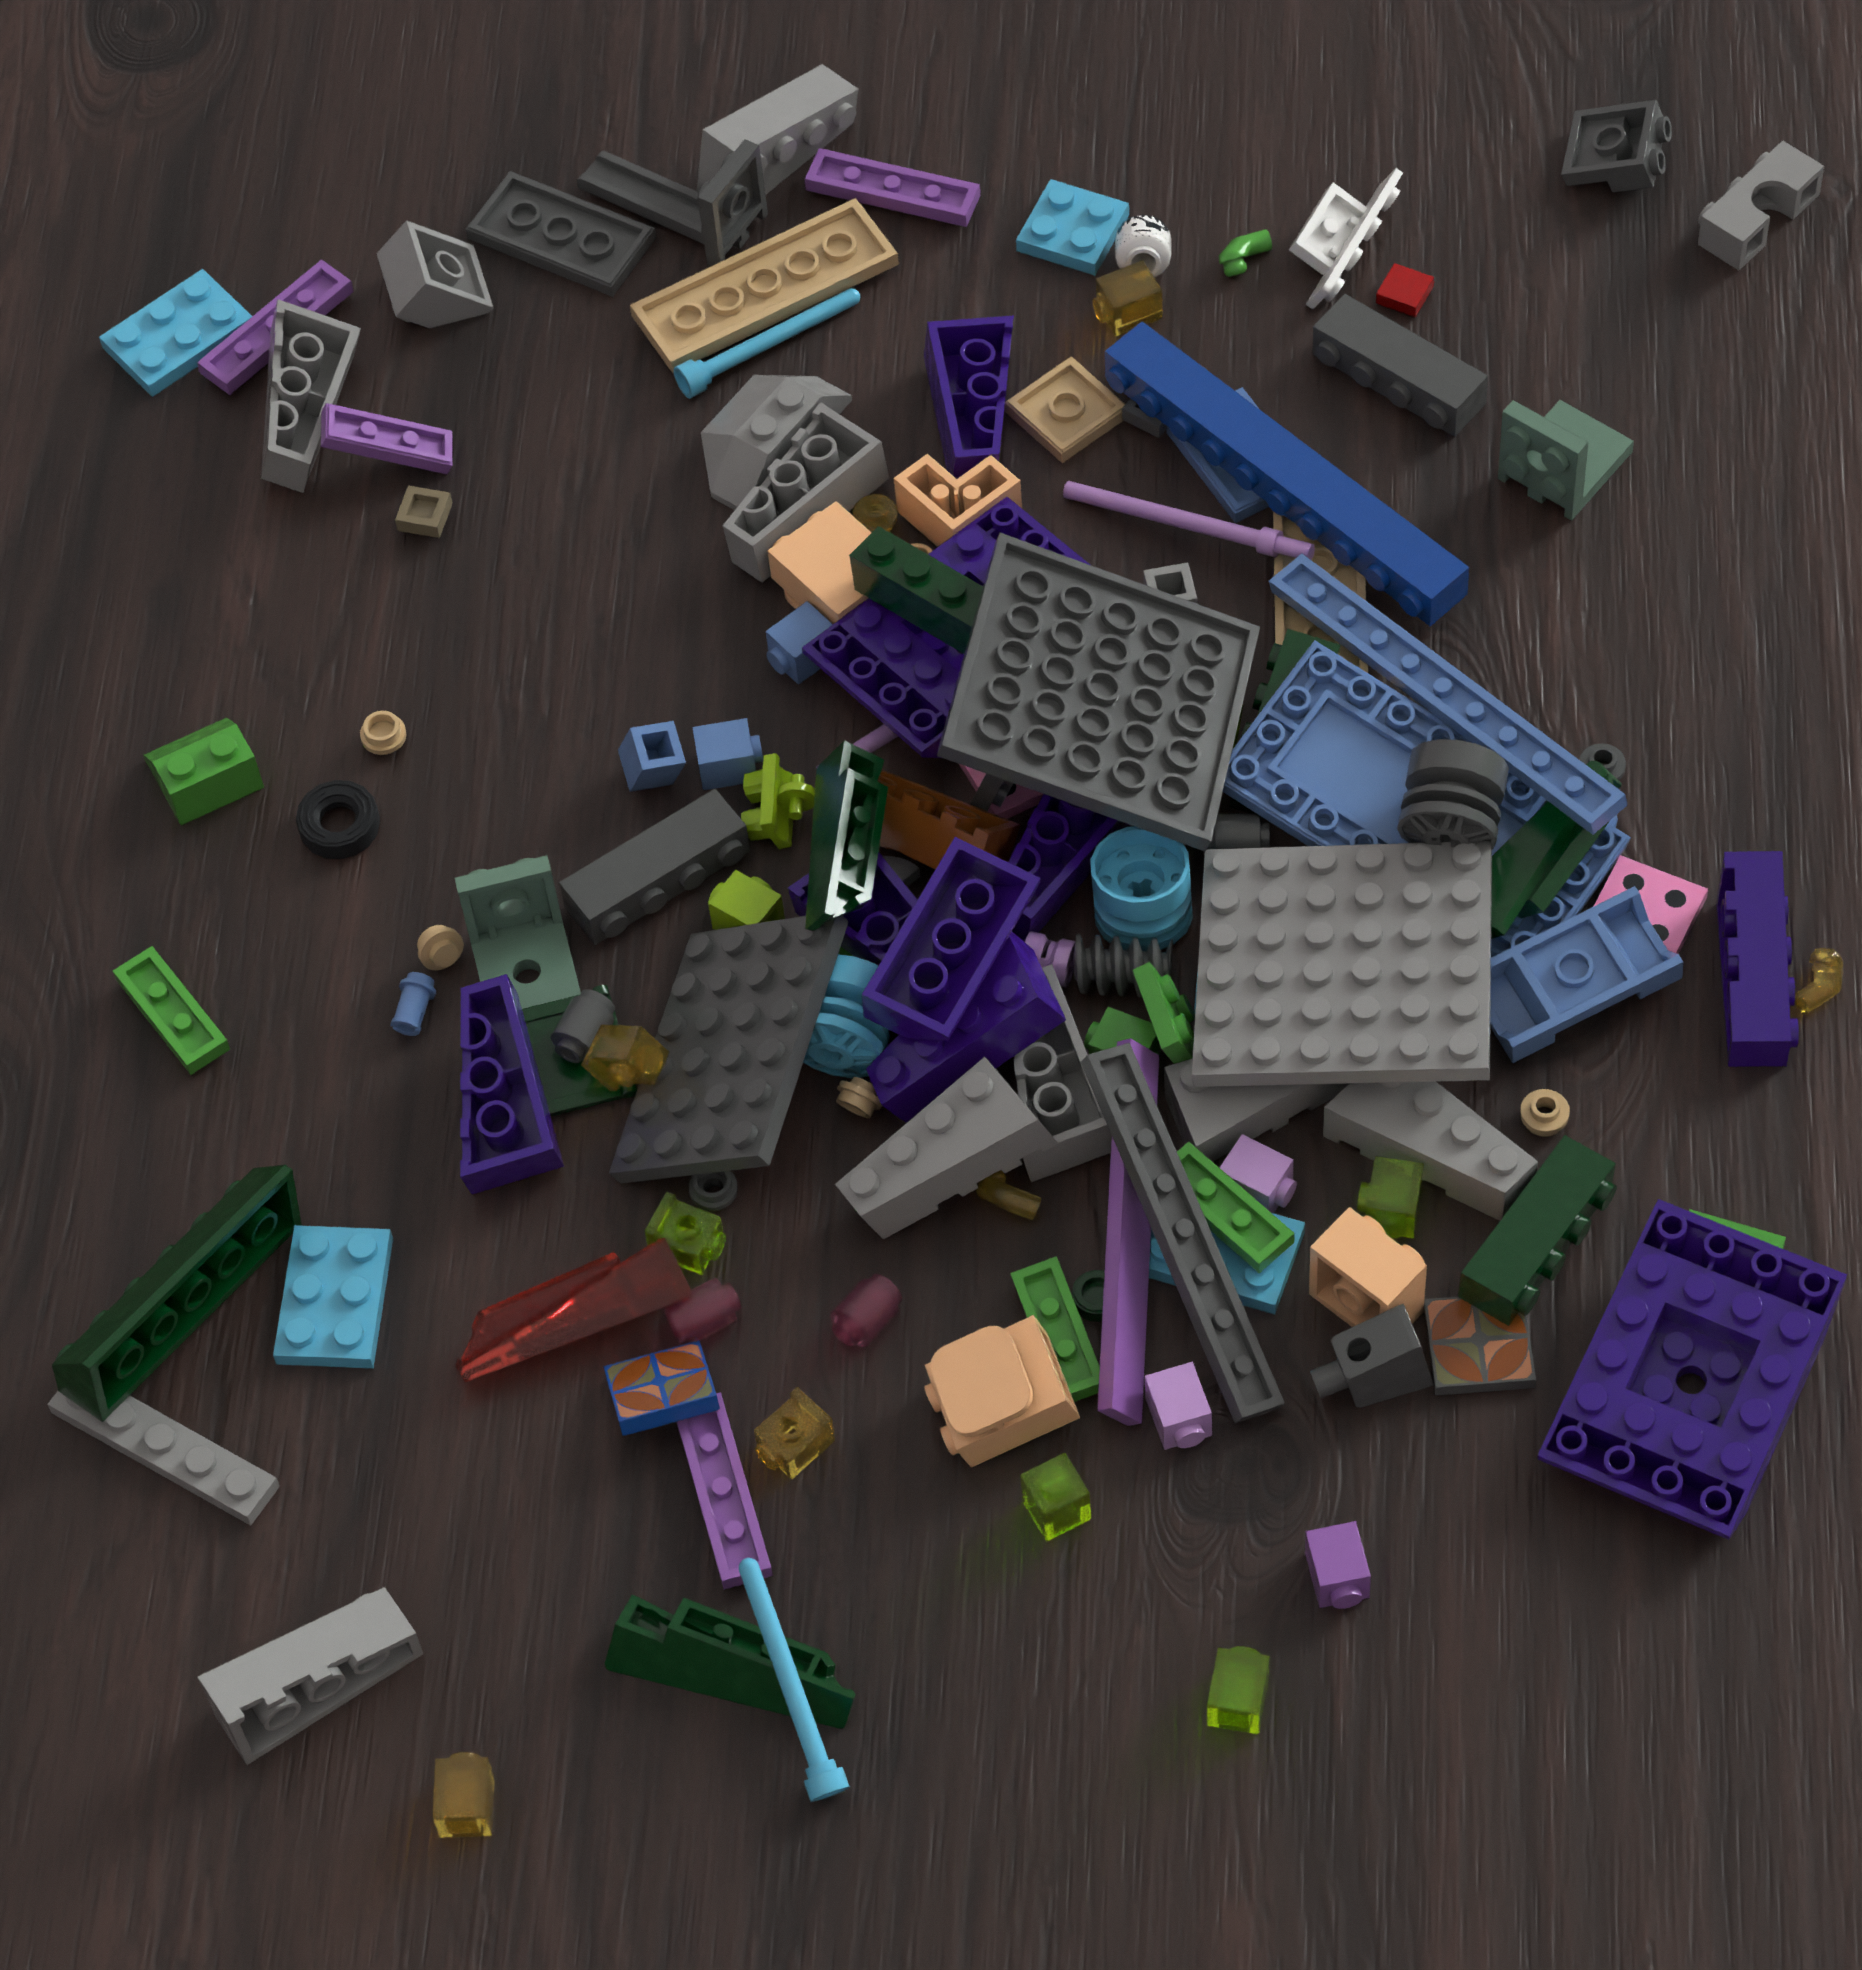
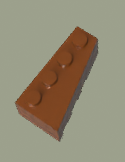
M882 769L877 782L888 786L880 846L898 851L936 869L953 839L957 837L1009 862L1021 824Z

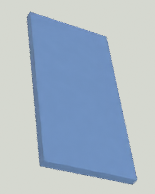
M1314 640L1232 749L1223 792L1307 846L1408 843L1401 838L1397 825L1402 810V799L1404 793L1408 791L1405 781L1412 749L1423 742L1437 739L1469 741L1433 713ZM1509 771L1502 804L1498 806L1501 811V818L1497 827V841L1494 849H1492V855L1548 802ZM1608 823L1543 913L1522 919L1517 916L1504 936L1491 939V957L1578 915L1625 850L1631 837Z

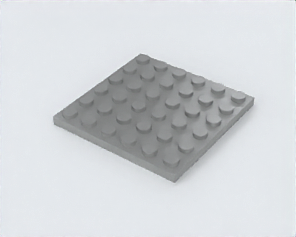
M1480 841L1474 844L1461 843L1456 847H1452L1451 842H1442V845L1398 843L1207 849L1204 856L1192 1061L1193 1086L1490 1080L1491 841Z

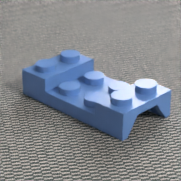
M1634 886L1491 957L1490 1027L1508 1057L1514 1063L1554 1043L1556 1033L1634 994H1637L1639 999H1642L1682 979L1683 960L1679 954L1669 951L1650 923L1641 895Z

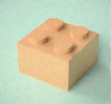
M1349 1207L1310 1246L1309 1295L1351 1327L1403 1303L1413 1324L1424 1313L1427 1265L1414 1248L1406 1244L1401 1246L1386 1235L1383 1227L1374 1218L1367 1215L1362 1217Z

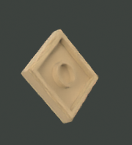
M1071 356L1005 402V412L1055 458L1064 463L1124 421L1122 420V408L1125 406V403Z

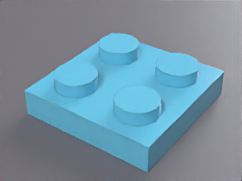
M1050 179L1016 239V251L1095 276L1115 241L1118 228L1129 216V203Z

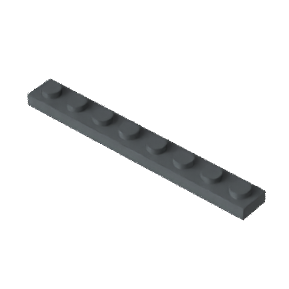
M1130 1042L1088 1054L1081 1061V1065L1234 1423L1236 1424L1279 1409L1285 1404Z

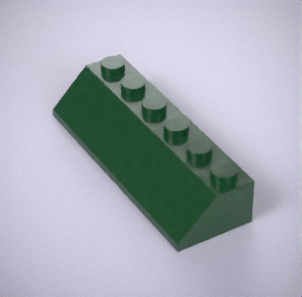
M287 1165L253 1168L242 1180L233 1182L225 1191L223 1198L208 1213L200 1214L194 1220L190 1230L175 1245L166 1247L158 1257L157 1262L142 1277H137L129 1283L119 1300L108 1310H103L97 1314L91 1322L89 1329L78 1340L66 1345L59 1352L55 1362L52 1364L58 1391L103 1422L293 1234L294 1225H302L293 1169Z

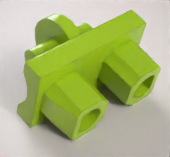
M777 753L763 756V769L744 774L743 789L745 796L752 804L761 802L760 808L742 812L741 820L746 824L748 838L751 841L770 838L778 849L792 847L793 820L801 819L803 811L814 807L815 788L804 783L805 778L803 775H793L791 772L781 768L779 765L780 757Z

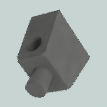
M1404 1303L1335 1335L1330 1341L1337 1360L1309 1370L1320 1399L1348 1388L1355 1406L1360 1408L1433 1385L1421 1344Z

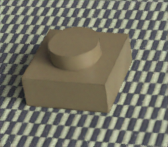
M408 485L395 518L397 531L440 538L453 504L450 492Z

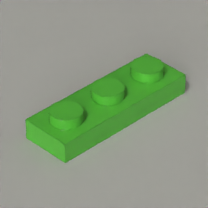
M153 946L113 970L118 984L190 1075L231 1050L225 1036Z
M1187 1142L1177 1151L1211 1232L1258 1273H1261L1294 1243L1295 1233L1194 1145Z
M1057 1256L1010 1273L1026 1317L1034 1315L1049 1335L1074 1402L1097 1394L1100 1366Z

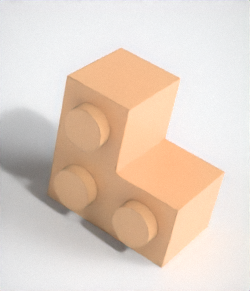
M928 454L894 477L897 512L937 547L1005 497L1010 498L1022 508L1021 480L992 455L985 458L958 479Z

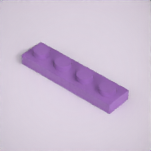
M821 148L818 149L805 177L806 191L846 200L856 198L859 203L967 227L980 198V184Z
M320 260L197 362L200 374L227 394H232L269 363L270 334L277 299L326 315L354 292L351 280L323 260Z
M721 1392L716 1393L720 1406L719 1410L677 1421V1426L723 1589H728L743 1584L739 1572V1564L745 1558H753L758 1562L763 1578L771 1577L773 1573Z

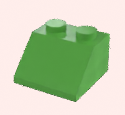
M224 718L143 755L180 825H184L264 788L254 754L237 724L228 718Z

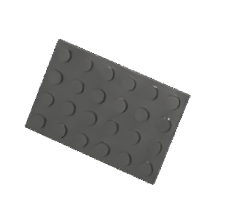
M806 916L690 935L609 1174L621 1184L770 1166L849 922L844 916L826 922L815 931L805 929Z

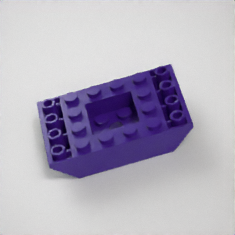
M1005 497L928 554L981 586L984 584L994 544L1000 533L1089 564L1008 497ZM870 598L802 647V652L806 657L921 757L941 758L937 756L964 654H960L955 648Z
M1658 1199L1542 1444L1537 1459L1729 1540L1750 1507L1824 1342L1846 1282L1847 1274ZM1692 1373L1700 1376L1706 1386L1699 1393L1688 1394L1680 1390L1676 1382L1682 1375Z

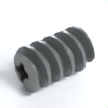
M1077 933L1074 951V980L1077 981L1080 993L1087 995L1094 981L1101 996H1106L1112 983H1115L1118 995L1125 997L1131 984H1134L1137 996L1142 998L1132 970L1150 962L1161 976L1168 974L1171 977L1173 940L1171 939L1166 952H1161L1157 938H1152L1147 950L1142 951L1138 937H1133L1128 949L1123 950L1119 936H1114L1109 948L1104 949L1100 935H1094L1090 947L1085 948L1081 934Z

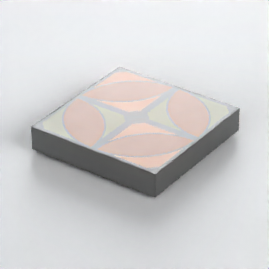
M1458 1296L1425 1299L1424 1318L1435 1396L1535 1388L1536 1375L1527 1315L1524 1316L1518 1313L1508 1326Z

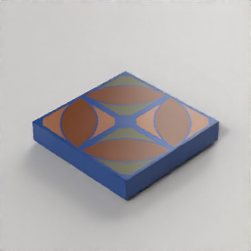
M700 1340L603 1366L623 1436L720 1409Z

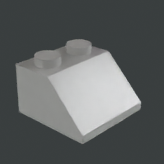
M406 220L376 253L395 316L405 322H413L427 328H433L487 314L494 308L474 245Z

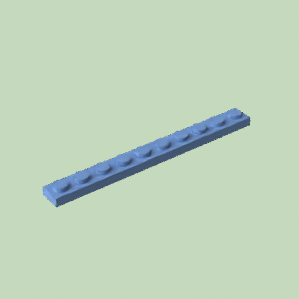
M1301 553L1269 580L1273 594L1469 742L1491 749L1504 758L1510 773L1592 835L1627 806L1626 795L1304 554Z

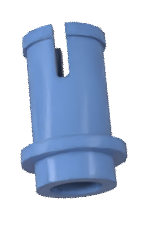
M410 972L405 979L400 981L399 989L402 993L394 1018L390 1024L395 1031L408 1036L419 1035L428 1002L434 999L436 995V989L433 987L435 982L430 976L419 972Z

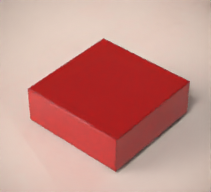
M1394 263L1376 293V304L1416 318L1434 287V277Z

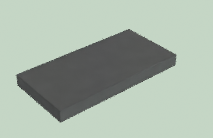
M512 171L506 175L466 228L469 240L611 297L616 294L656 239L655 228Z

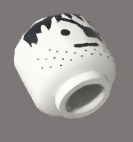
M1138 215L1127 219L1118 228L1115 238V257L1118 267L1124 274L1133 279H1152L1162 274L1169 266L1171 259V236L1168 227L1162 220L1154 216Z

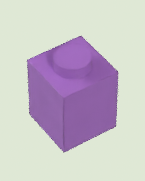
M1356 1521L1305 1531V1555L1319 1608L1333 1606L1334 1608L1344 1609L1357 1605L1362 1599L1370 1598L1371 1575Z

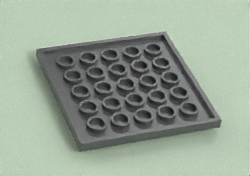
M1000 533L992 551L937 756L1206 851L1213 837L1260 626Z

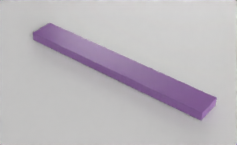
M1131 1038L1118 1041L1116 1046L1130 1042L1157 1105L1159 1055ZM1112 1137L1097 1410L1126 1426L1142 1423L1151 1226Z

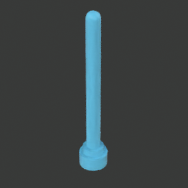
M853 288L847 289L705 362L702 360L694 362L690 359L674 367V377L680 390L689 399L706 391L707 385L712 383V378L855 306L860 301V293Z
M745 1558L739 1564V1572L809 1768L805 1769L808 1778L804 1781L810 1802L819 1801L849 1789L850 1786L843 1767L837 1768L835 1760L828 1759L759 1564L753 1558Z

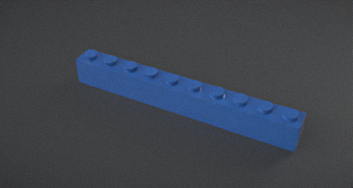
M1143 321L1105 351V377L1113 390L1126 394L1139 405L1140 409L1147 416L1156 417L1170 428L1176 438L1183 442H1189L1202 452L1204 458L1210 464L1220 466L1232 475L1243 489L1251 490L1265 500L1274 513L1286 516L1299 526L1307 538L1313 541L1317 540L1332 551L1334 557L1345 566L1350 565L1362 574L1374 589L1384 591L1391 596L1408 615L1412 617L1417 616L1427 625L1431 626L1468 595L1469 566Z

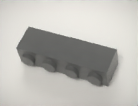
M1344 294L1313 326V355L1323 364L1335 367L1352 377L1359 385L1375 390L1387 397L1395 406L1406 408L1423 418L1433 428L1442 429L1456 437L1486 404L1488 375L1347 294Z
M715 788L560 881L559 885L564 907L594 945L607 938L616 937L634 921L646 914L659 911L667 901L685 890L697 888L708 876L723 867H729L739 862L746 853L750 852L746 824Z

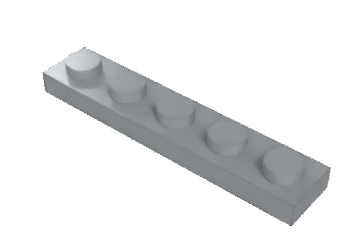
M59 1391L56 1392L47 1404L52 1414L250 1526L280 1487L277 1478L132 1396L127 1397L103 1422Z

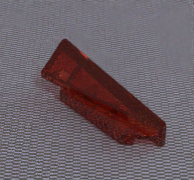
M664 1237L654 1241L623 1262H620L617 1254L612 1252L478 1311L471 1327L473 1332L461 1360L457 1358L455 1367L463 1381L468 1382L692 1296V1292Z

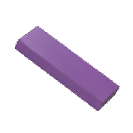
M329 403L325 404L321 412V447L447 475L453 466L452 431Z

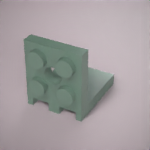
M1512 400L1502 412L1498 479L1505 483L1511 477L1528 487L1527 496L1542 504L1548 498L1565 508L1564 517L1572 521L1633 452L1634 441L1562 400H1559L1545 417Z
M547 855L538 858H523L513 864L488 870L478 869L470 872L468 875L454 878L480 982L507 974L518 993L522 1009L580 995L581 991ZM532 969L540 973L539 977L531 983H520L515 980L517 975L524 970Z

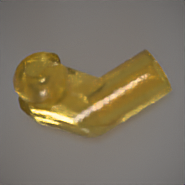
M1819 948L1810 956L1809 962L1815 964L1812 966L1814 981L1795 993V1004L1804 1014H1808L1837 995L1842 989L1844 961L1834 949Z
M1002 1170L977 1183L979 1188L976 1189V1193L981 1199L1029 1220L1034 1219L1041 1203V1197L1004 1183L1006 1175Z

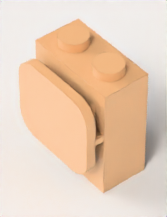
M835 501L823 511L815 512L805 524L790 535L779 538L772 548L767 550L771 578L784 589L785 598L793 608L797 609L808 601L834 624L868 599V597L854 588L849 555L872 532Z
M1034 1315L1004 1329L999 1326H987L938 1349L933 1355L931 1362L925 1365L931 1383L924 1386L927 1397L936 1413L942 1411L947 1424L940 1428L945 1445L952 1456L959 1453L971 1468L1080 1418L1049 1335Z

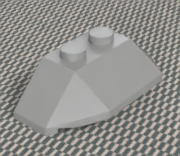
M753 375L701 431L711 497L735 510L754 486L760 487L768 477L767 469L776 458L782 459L792 447L791 438L799 428H807L813 420L812 412L820 402L840 414L852 401V396L817 376Z

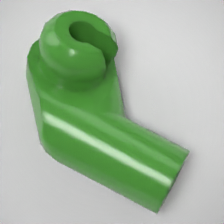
M1265 229L1239 236L1230 241L1219 255V264H1223L1224 274L1227 277L1237 276L1246 272L1245 257L1272 250V241L1268 230Z

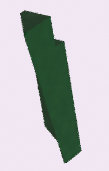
M845 740L820 763L816 770L805 929L809 931H815L826 922L861 909L872 898L888 786L877 782L884 765V759Z
M1589 761L1586 764L1619 789L1622 786V783L1600 762ZM1548 801L1492 855L1491 939L1504 936L1517 916L1522 919L1543 913L1608 823L1592 835Z
M631 1595L614 1626L604 1665L607 1670L791 1716L759 1626L683 1598L677 1611L672 1615L637 1596ZM785 1637L815 1722L843 1729L848 1721L856 1694L852 1689L848 1690L840 1686L834 1677L836 1665L827 1652Z

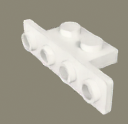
M1397 168L1378 186L1366 206L1335 183H1332L1322 195L1289 248V251L1323 275L1306 303L1312 310L1323 299L1331 302L1345 282L1340 278L1341 273L1344 269L1349 272L1363 253V250L1358 247L1362 239L1367 242L1380 226L1382 220L1377 217L1381 209L1384 212L1387 211L1399 195L1400 190L1395 186L1403 173Z

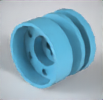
M1135 826L1125 827L1110 833L1096 846L1090 859L1096 927L1103 938L1111 943L1114 936H1119L1123 950L1128 949L1133 937H1138L1142 951L1147 950L1152 938H1157L1160 950L1168 947L1171 939L1174 945L1187 933L1193 919L1190 864L1187 849L1183 843Z
M838 954L803 1063L813 1069L833 1076L846 1078L869 1076L866 1068L885 1050L890 1038L888 1029L863 1016L862 993L878 965L855 956Z

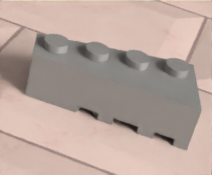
M277 299L270 334L261 479L302 493L304 492L321 446V412L326 403L336 405L354 358L361 328Z
M821 402L812 412L813 420L807 428L803 429L800 427L791 438L792 447L782 459L776 458L768 467V477L761 486H754L723 524L732 563L762 583L771 576L767 550L772 548L779 538L790 535L805 524L815 512L823 511L835 501L849 512L889 479L882 441Z
M984 1057L835 1185L857 1213L882 1239H885L939 1210L938 1204L956 1194H960L963 1197L979 1188L977 1185L979 1181L1000 1170L1007 1173L1022 1165L1020 1159L1038 1149L1045 1152L1059 1143L986 1057Z

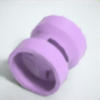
M1030 931L1025 943L1034 950L1042 968L1053 965L1061 987L1067 988L1074 972L1075 941L1062 938L1055 942L1048 940L1045 934Z

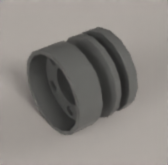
M1437 739L1423 742L1413 748L1405 781L1408 791L1404 793L1402 799V810L1397 825L1401 838L1408 843H1425L1430 845H1442V842H1451L1452 847H1456L1461 843L1474 844L1480 841H1491V848L1494 849L1498 835L1497 827L1501 818V811L1498 806L1502 804L1509 771L1505 759L1491 749L1461 740Z

